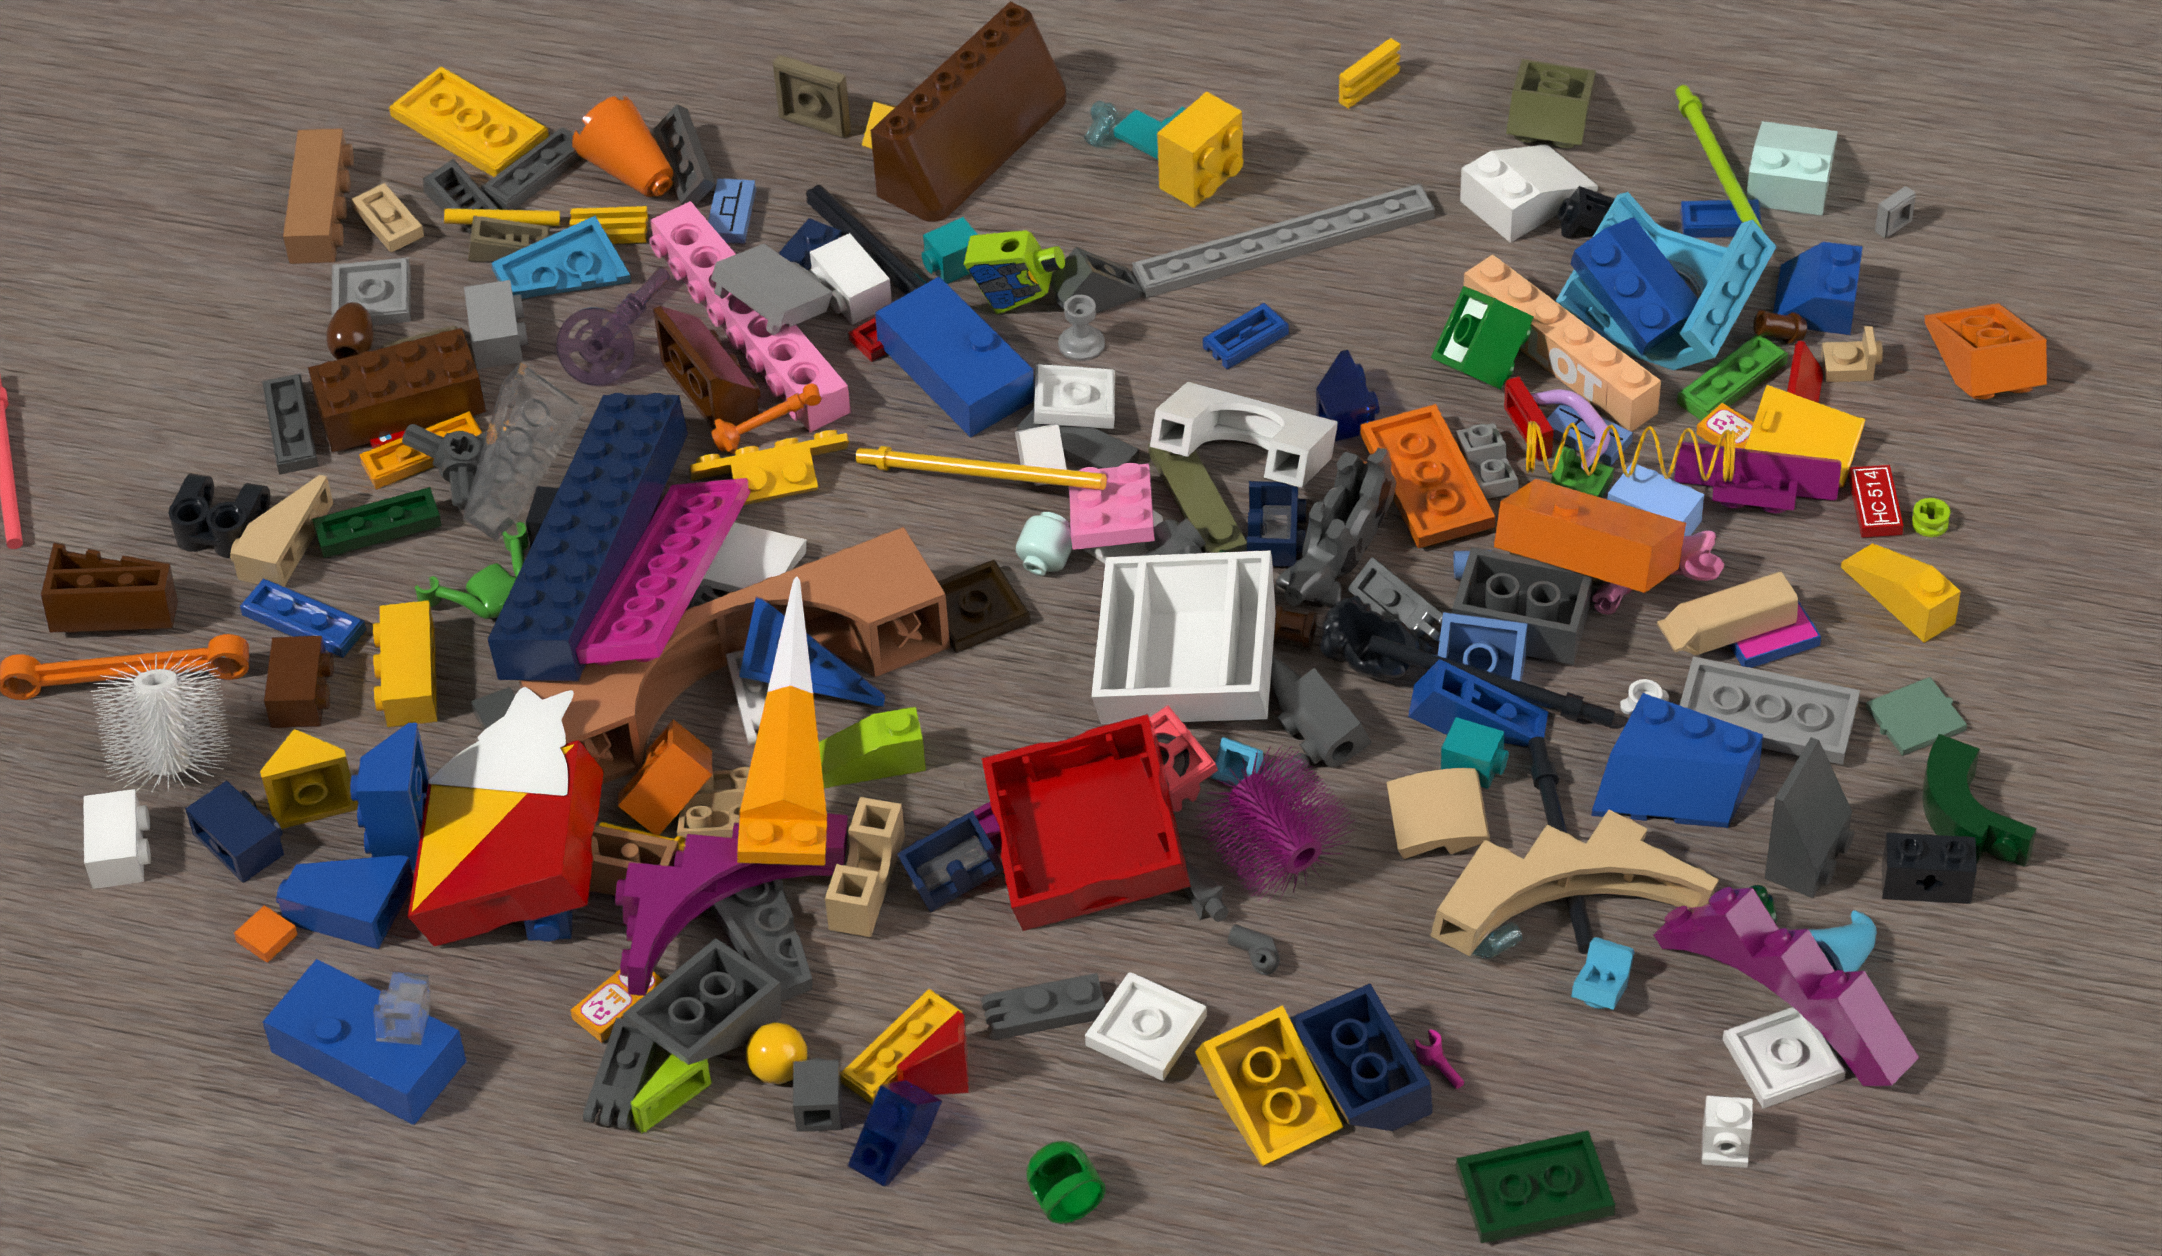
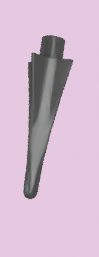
M1185 860L1191 887L1184 888L1199 919L1202 920L1209 914L1216 922L1224 920L1229 913V910L1221 900L1224 887L1204 875Z

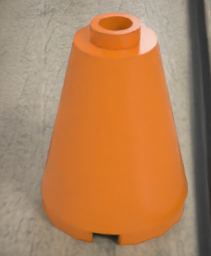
M616 96L609 97L597 104L581 120L586 125L581 134L575 130L572 138L574 150L582 158L646 197L661 196L666 193L672 185L673 170L635 104L627 96H623L624 100H619Z

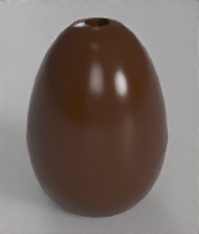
M348 302L335 312L326 332L327 346L335 359L339 360L370 351L373 343L374 330L372 319L362 304Z

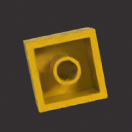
M1205 92L1157 133L1159 188L1195 208L1204 199L1211 197L1217 188L1230 177L1236 176L1243 167L1244 162L1242 111L1211 93Z

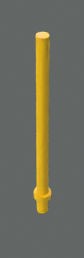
M880 446L878 450L858 448L856 452V462L858 464L876 465L879 470L885 471L895 467L1104 490L1107 482L1106 474L896 452L887 446Z

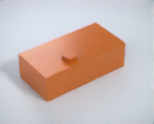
M1534 479L1500 501L1494 547L1646 593L1679 569L1686 523L1543 480Z

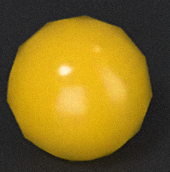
M773 1022L759 1027L750 1036L746 1048V1062L754 1076L765 1083L782 1084L793 1080V1061L807 1060V1045L801 1033L791 1025Z

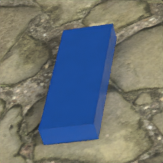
M264 578L240 605L243 616L292 637L322 636L325 650L342 658L366 631L364 620Z

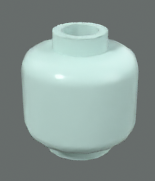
M1042 512L1041 515L1032 516L1026 521L1016 543V553L1024 561L1023 567L1027 571L1043 576L1046 572H1057L1064 568L1072 550L1070 523L1060 515L1051 512Z

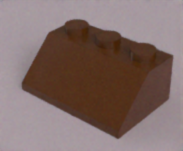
M663 306L654 308L661 364L711 428H716L714 421L717 419H722L737 426L758 415L757 399L761 398L759 387L752 377L747 378L743 374L736 356L733 353L727 354L723 349L714 329L708 330L699 317Z

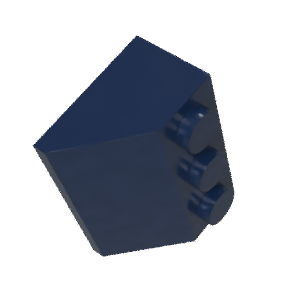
M1370 983L1290 1017L1302 1045L1349 1125L1394 1131L1433 1114L1431 1084Z

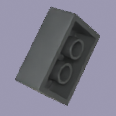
M1471 547L1453 604L1452 613L1528 623L1526 656L1574 665L1592 602L1593 577L1530 558Z

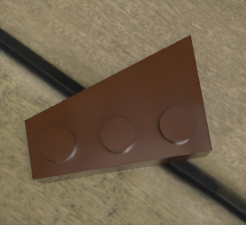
M53 543L41 591L49 632L76 633L82 631L158 630L173 628L178 599L170 564L124 555L120 559L121 561L102 558L100 551L88 549L85 554L66 551L64 544Z

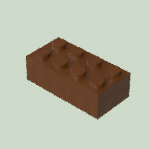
M462 328L444 331L428 337L405 341L397 345L308 367L316 404L332 453L371 443V439L405 431L411 424L425 429L469 411L472 416L486 412L480 378Z

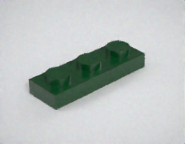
M430 487L312 519L324 558L442 526L440 514Z

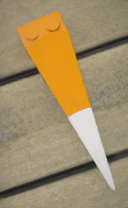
M797 576L792 583L740 808L737 863L825 866L827 811L801 585Z

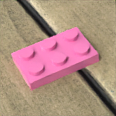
M1125 463L1119 467L1102 469L1086 467L1079 470L1106 474L1107 482L1104 490L1069 486L1070 527L1073 550L1155 541L1149 463L1139 465L1136 463Z

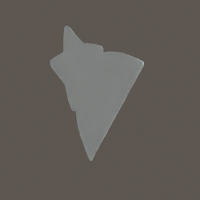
M527 687L521 688L514 697L506 715L486 728L477 737L478 742L453 757L428 783L565 796L568 790V767L565 756L560 748L566 744V735L561 720L573 698L574 692L570 690L542 700Z

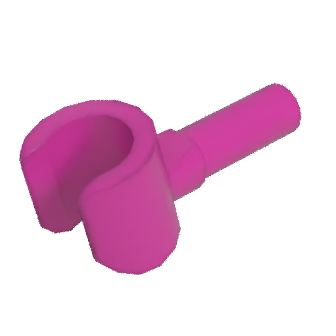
M1429 1030L1430 1046L1422 1045L1416 1038L1415 1048L1419 1063L1426 1066L1434 1065L1456 1089L1462 1087L1465 1083L1464 1080L1443 1055L1441 1035L1435 1030Z

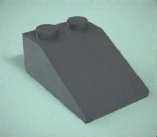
M1813 737L1808 741L1775 797L1765 871L1766 880L1810 898L1815 896L1821 883L1825 885L1830 883L1837 866L1835 859L1839 853L1844 855L1847 853L1855 833L1854 830L1849 828L1852 814L1850 805L1820 741Z
M715 938L623 1013V1020L690 1065L748 1044L750 1036L759 1027L777 1022L782 1018L781 982Z

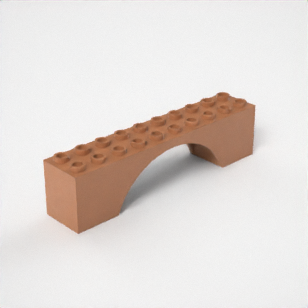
M902 527L853 547L844 548L819 560L805 563L780 575L769 577L741 590L730 592L725 596L702 605L687 609L659 658L648 662H638L636 660L616 661L609 665L588 663L579 681L519 680L520 689L527 687L542 700L570 690L574 692L573 698L561 720L566 735V743L580 740L603 769L602 784L638 771L644 765L645 751L653 728L662 713L675 698L699 679L727 666L726 654L745 650L756 596L763 598L785 615L792 583L797 576L801 585L806 633L843 662L856 666L873 677H877L950 648L946 595L907 531Z

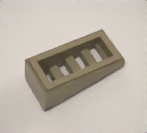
M473 216L468 261L488 262L501 259L531 245L529 243L531 239H537L536 242L549 237L550 227Z

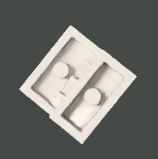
M734 522L700 585H708L714 589L734 592L759 583L769 577L790 571L806 554L807 539Z

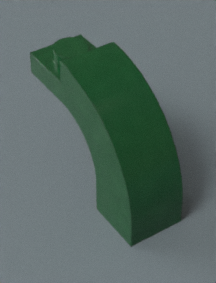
M1939 734L1929 753L1922 792L1925 816L1934 833L1943 836L1975 837L1976 864H1978L1982 854L1986 852L2000 860L2025 867L2032 854L2037 828L1992 812L1977 802L1971 794L1969 786L1975 776L1980 749Z

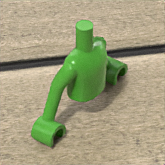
M522 522L516 523L518 535L512 536L507 534L506 531L502 532L505 547L511 552L512 566L516 578L525 561L523 551L529 545L527 529ZM495 563L482 569L469 579L466 585L468 593L440 586L439 580L435 576L429 577L431 589L422 590L416 585L415 591L418 601L429 600L430 607L439 604L443 598L463 605L479 617L490 619L499 616L516 578L512 577L500 564Z

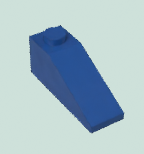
M1439 659L1414 684L1408 717L1448 735L1457 717L1504 731V743L1529 747L1528 741L1531 738L1538 736L1544 738L1548 711Z

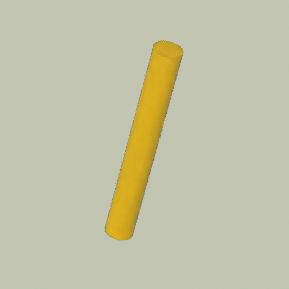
M444 208V224H472L473 216H481L542 226H560V211Z

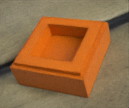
M265 905L234 932L237 943L266 963L298 935L295 925Z

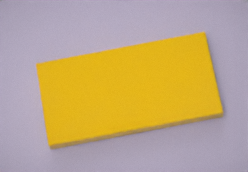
M442 66L389 106L391 117L492 177L501 173L549 137L547 127Z

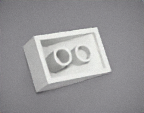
M1548 145L1494 150L1461 168L1460 202L1507 241L1512 243L1557 216L1562 202L1566 198L1570 199L1578 186L1597 192L1598 185Z

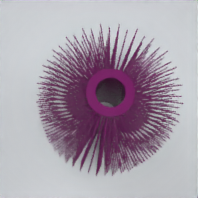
M1256 753L1252 775L1247 777L1244 763V779L1240 781L1234 774L1239 781L1237 785L1232 783L1234 785L1232 786L1224 783L1234 788L1231 792L1207 793L1229 795L1228 798L1210 803L1227 799L1229 801L1212 804L1218 807L1203 814L1221 806H1226L1222 810L1213 813L1214 815L1210 817L1220 816L1212 821V824L1220 818H1224L1222 822L1212 826L1215 827L1211 830L1213 832L1219 829L1218 827L1222 823L1228 821L1226 825L1222 826L1221 830L1215 833L1216 835L1212 839L1215 840L1213 844L1216 842L1219 844L1221 840H1224L1221 847L1228 842L1224 846L1226 848L1229 847L1225 855H1230L1235 852L1234 856L1239 854L1234 860H1238L1241 857L1243 863H1235L1236 867L1240 868L1244 864H1246V867H1249L1239 880L1246 877L1250 881L1254 878L1251 874L1255 875L1261 869L1260 873L1256 875L1257 877L1251 881L1253 882L1269 871L1264 879H1259L1258 883L1255 884L1256 886L1250 892L1269 876L1271 878L1263 886L1264 888L1279 875L1276 882L1271 887L1269 886L1265 894L1271 888H1274L1282 876L1283 880L1278 888L1282 883L1284 886L1287 876L1291 873L1281 895L1282 898L1293 874L1295 890L1299 872L1304 871L1307 886L1306 868L1310 866L1315 871L1312 864L1316 861L1327 864L1317 860L1319 855L1343 854L1322 852L1323 849L1343 844L1339 843L1322 848L1325 844L1336 843L1332 841L1343 836L1340 835L1332 840L1324 841L1330 836L1342 832L1339 831L1342 828L1335 829L1337 830L1336 832L1324 837L1329 832L1335 831L1332 829L1341 824L1339 822L1334 827L1327 829L1330 824L1336 822L1335 820L1341 816L1340 813L1333 817L1334 819L1330 823L1323 826L1326 821L1331 820L1329 818L1336 814V811L1341 806L1334 807L1332 803L1329 807L1325 808L1330 803L1327 802L1325 805L1323 803L1330 794L1323 795L1321 791L1318 795L1314 796L1319 791L1316 790L1312 793L1315 789L1314 787L1318 784L1315 782L1316 784L1311 788L1312 778L1309 782L1305 783L1306 785L1300 791L1301 786H1303L1302 784L1308 780V776L1301 781L1306 776L1303 773L1306 766L1303 768L1300 766L1298 770L1294 771L1299 762L1290 772L1291 766L1295 764L1293 762L1290 765L1287 764L1279 772L1280 767L1287 762L1288 757L1280 766L1279 763L1282 757L1278 761L1276 760L1267 772L1268 766L1274 759L1273 757L1268 764V756L1264 770L1259 774L1267 757L1266 754L1256 774ZM1278 763L1276 769L1270 774L1273 767ZM1286 769H1288V771H1287V773L1285 774V776H1283V777L1280 778V776L1282 775V773H1283ZM1298 775L1300 776L1299 778L1297 777L1295 781H1291L1292 778ZM1309 787V789L1305 793H1301L1303 790ZM1308 796L1305 801H1302L1304 797ZM1316 797L1313 802H1309V804L1305 805L1308 802V800H1312V798ZM1320 799V803L1318 802L1316 805H1312L1314 802ZM1319 808L1316 813H1313L1315 809ZM1327 809L1323 815L1320 814V816L1316 817L1319 812ZM1227 810L1225 813L1215 816L1218 813ZM1331 811V815L1329 814L1328 817L1322 818L1325 814ZM1235 830L1231 835L1229 834V836L1225 837L1228 832ZM1239 833L1236 838L1232 839L1235 834ZM1238 841H1239L1238 844H1236L1235 846L1231 847L1234 842H1238ZM1245 843L1241 848L1239 847V849L1234 851L1239 844ZM1249 845V847L1247 848V850L1242 851V850L1244 849V847H1246V846ZM1234 856L1228 861L1227 865L1231 863L1230 861L1234 858ZM1251 856L1250 860L1244 863ZM1259 858L1257 863L1252 864L1255 859ZM1256 867H1259L1254 872H1250L1247 876H1245L1252 868L1254 869Z

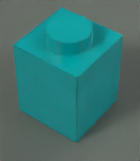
M964 217L923 234L924 252L921 253L923 264L929 273H935L946 284L970 274L964 266V260L970 236L978 234Z
M1456 717L1441 748L1440 770L1475 768L1479 775L1480 786L1489 789L1495 774L1502 775L1507 765L1509 751L1503 749L1504 731Z

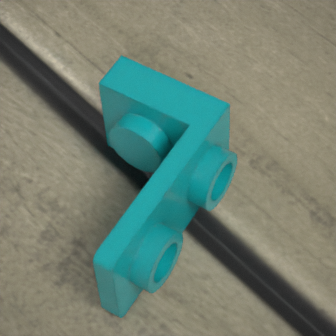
M1182 106L1171 117L1165 118L1162 122L1139 110H1134L1114 128V136L1158 159L1157 133L1186 108Z

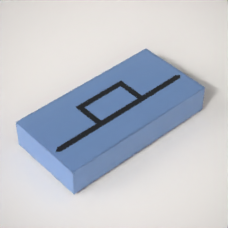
M717 179L708 222L726 243L745 244L756 193L755 180Z
M1560 404L1547 418V421L1554 430V439L1561 442L1567 426L1570 423H1574L1580 432L1584 453L1594 443V433L1573 408ZM1603 418L1607 426L1612 424L1617 429L1622 451L1624 452L1632 443L1633 432ZM1571 427L1564 444L1580 451L1574 427ZM1610 428V442L1606 452L1598 460L1608 466H1612L1619 458L1616 438L1613 429Z

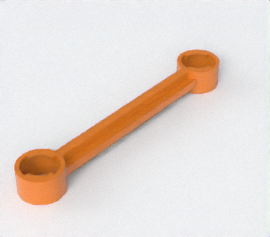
M223 634L211 639L207 648L43 664L32 656L16 654L6 657L0 664V692L11 699L27 700L37 696L41 687L106 681V679L116 680V678L103 676L136 678L113 669L138 676L139 674L130 666L144 673L147 670L143 663L149 671L150 663L151 670H155L156 654L157 669H163L165 661L167 663L170 658L165 667V670H170L184 658L176 670L184 668L175 674L182 673L189 667H191L190 669L198 667L189 672L214 669L209 671L214 677L233 680L244 676L248 672L250 647L248 642L238 635Z

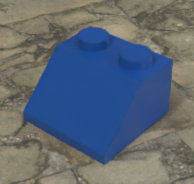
M1822 242L1781 264L1773 313L1789 315L1792 312L1798 313L1801 318L1806 320L1807 330L1850 335L1863 246Z

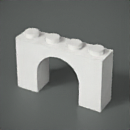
M1187 382L1156 408L1150 447L1188 457L1201 444L1212 440H1236L1252 443L1269 450L1264 478L1303 488L1332 459L1338 422Z

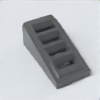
M454 159L423 178V191L443 211L444 208L461 209V206L471 200L475 203L466 209L499 210ZM451 184L455 185V187L449 190L448 192L444 190ZM461 192L465 193L464 196L456 201L452 199ZM459 224L471 234L472 224Z

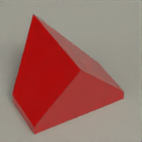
M957 1011L896 1066L899 1092L905 1097L969 1093L967 1036L964 1014Z

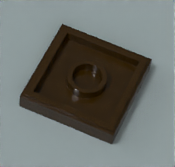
M995 559L938 581L946 595L949 639L956 653L1031 624L1030 613Z

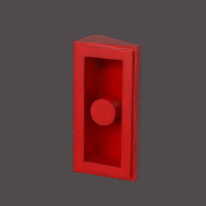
M1798 341L1795 344L1787 392L1819 403L1823 370L1806 343Z

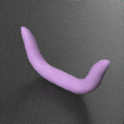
M1556 389L1531 394L1538 405L1563 404L1573 408L1595 435V441L1584 453L1587 467L1589 468L1594 462L1601 437L1607 428L1603 418L1584 397L1573 391ZM1609 431L1604 440L1600 456L1606 452L1610 442Z

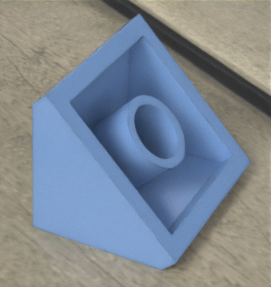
M1443 612L1438 656L1522 682L1526 659L1528 623Z

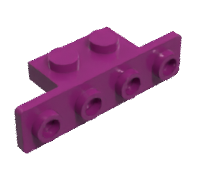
M1682 442L1676 460L1674 476L1676 482L1714 486L1712 501L1720 502L1723 506L1729 508H1742L1745 505L1760 506L1764 511L1771 513H1782L1786 510L1794 511L1796 496L1836 500L1842 465L1841 461L1837 459L1735 448L1733 480L1725 482L1723 479L1724 446L1719 448L1713 471L1707 481H1704L1700 474L1694 443ZM1698 443L1704 473L1707 476L1716 445Z

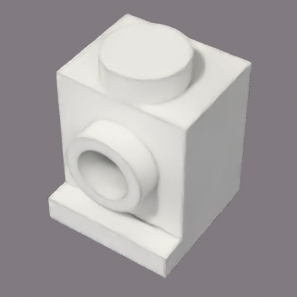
M1706 1096L1702 1133V1165L1748 1168L1753 1099Z

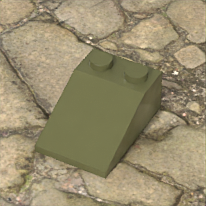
M1522 59L1512 90L1506 134L1514 135L1516 140L1523 142H1535L1537 139L1552 141L1553 145L1562 148H1572L1574 144L1582 145L1596 70Z

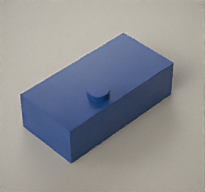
M940 277L875 312L877 342L880 341L883 344L884 351L970 438L1034 401L1033 369Z
M318 959L312 963L263 1020L272 1053L412 1125H415L466 1063L459 1030Z

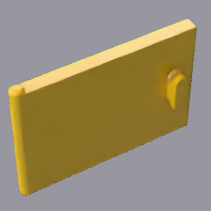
M1766 385L1744 449L1840 460L1842 465L1839 487L1842 488L1845 485L1849 467H1851L1866 420Z

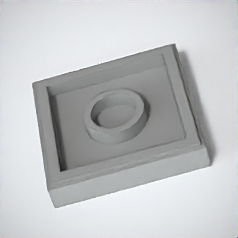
M409 258L332 265L331 319L335 312L344 304L357 302L367 309L373 325L411 322V265Z

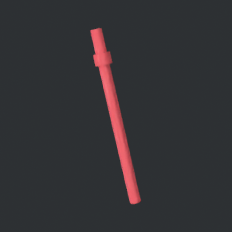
M0 374V499L6 545L10 549H18L23 545L5 412L8 407V396L6 389L2 387Z

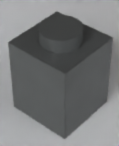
M814 1058L808 1061H793V1110L797 1132L842 1130V1082L838 1059L825 1060Z

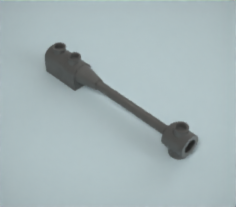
M1187 518L1180 524L1175 520H1166L1154 527L1155 541L1145 542L1148 552L1143 556L1201 553L1200 548L1205 546L1206 543ZM1272 655L1270 686L1282 711L1277 716V719L1291 737L1300 732L1306 739L1300 744V747L1314 765L1321 760L1330 767L1342 765L1372 743L1361 722L1315 668L1303 677H1300L1286 664L1277 660Z

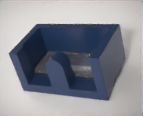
M1249 481L1247 551H1271L1272 566H1293L1296 563L1297 554H1302L1305 529L1297 528L1298 523H1306V499H1298L1297 486L1282 482Z
M973 811L961 818L952 820L947 826L924 839L913 842L908 848L897 853L930 913L1004 871L1003 863Z

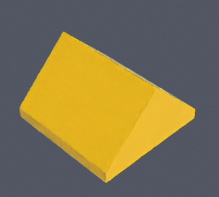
M296 729L291 732L260 771L271 814L281 829L355 811L358 808V801H352L351 773L345 750Z

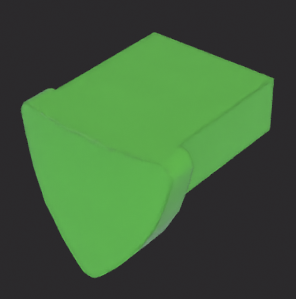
M1563 446L1557 468L1552 473L1551 483L1602 498L1613 480L1614 468L1597 463L1593 474L1588 476L1581 467V457L1577 456L1574 449ZM1593 463L1588 468L1589 472L1592 468Z

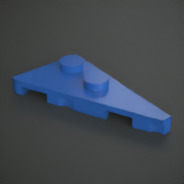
M757 596L755 598L739 677L770 683L785 615L766 600ZM806 633L814 693L881 707L884 706L885 694Z

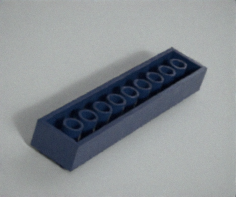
M613 393L602 396L487 639L498 680L579 681L586 664L579 663L575 649L646 530L687 438L688 432L679 395H663L661 393L625 395L623 393Z

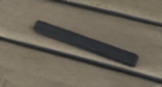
M815 185L812 189L807 190V203L831 226L841 230L842 236L850 233L903 293L907 295L927 283L823 186Z

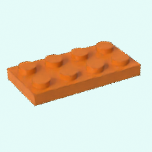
M1436 404L1361 424L1360 435L1370 454H1374L1377 448H1385L1389 451L1391 471L1396 480L1393 500L1418 549L1495 528V515Z

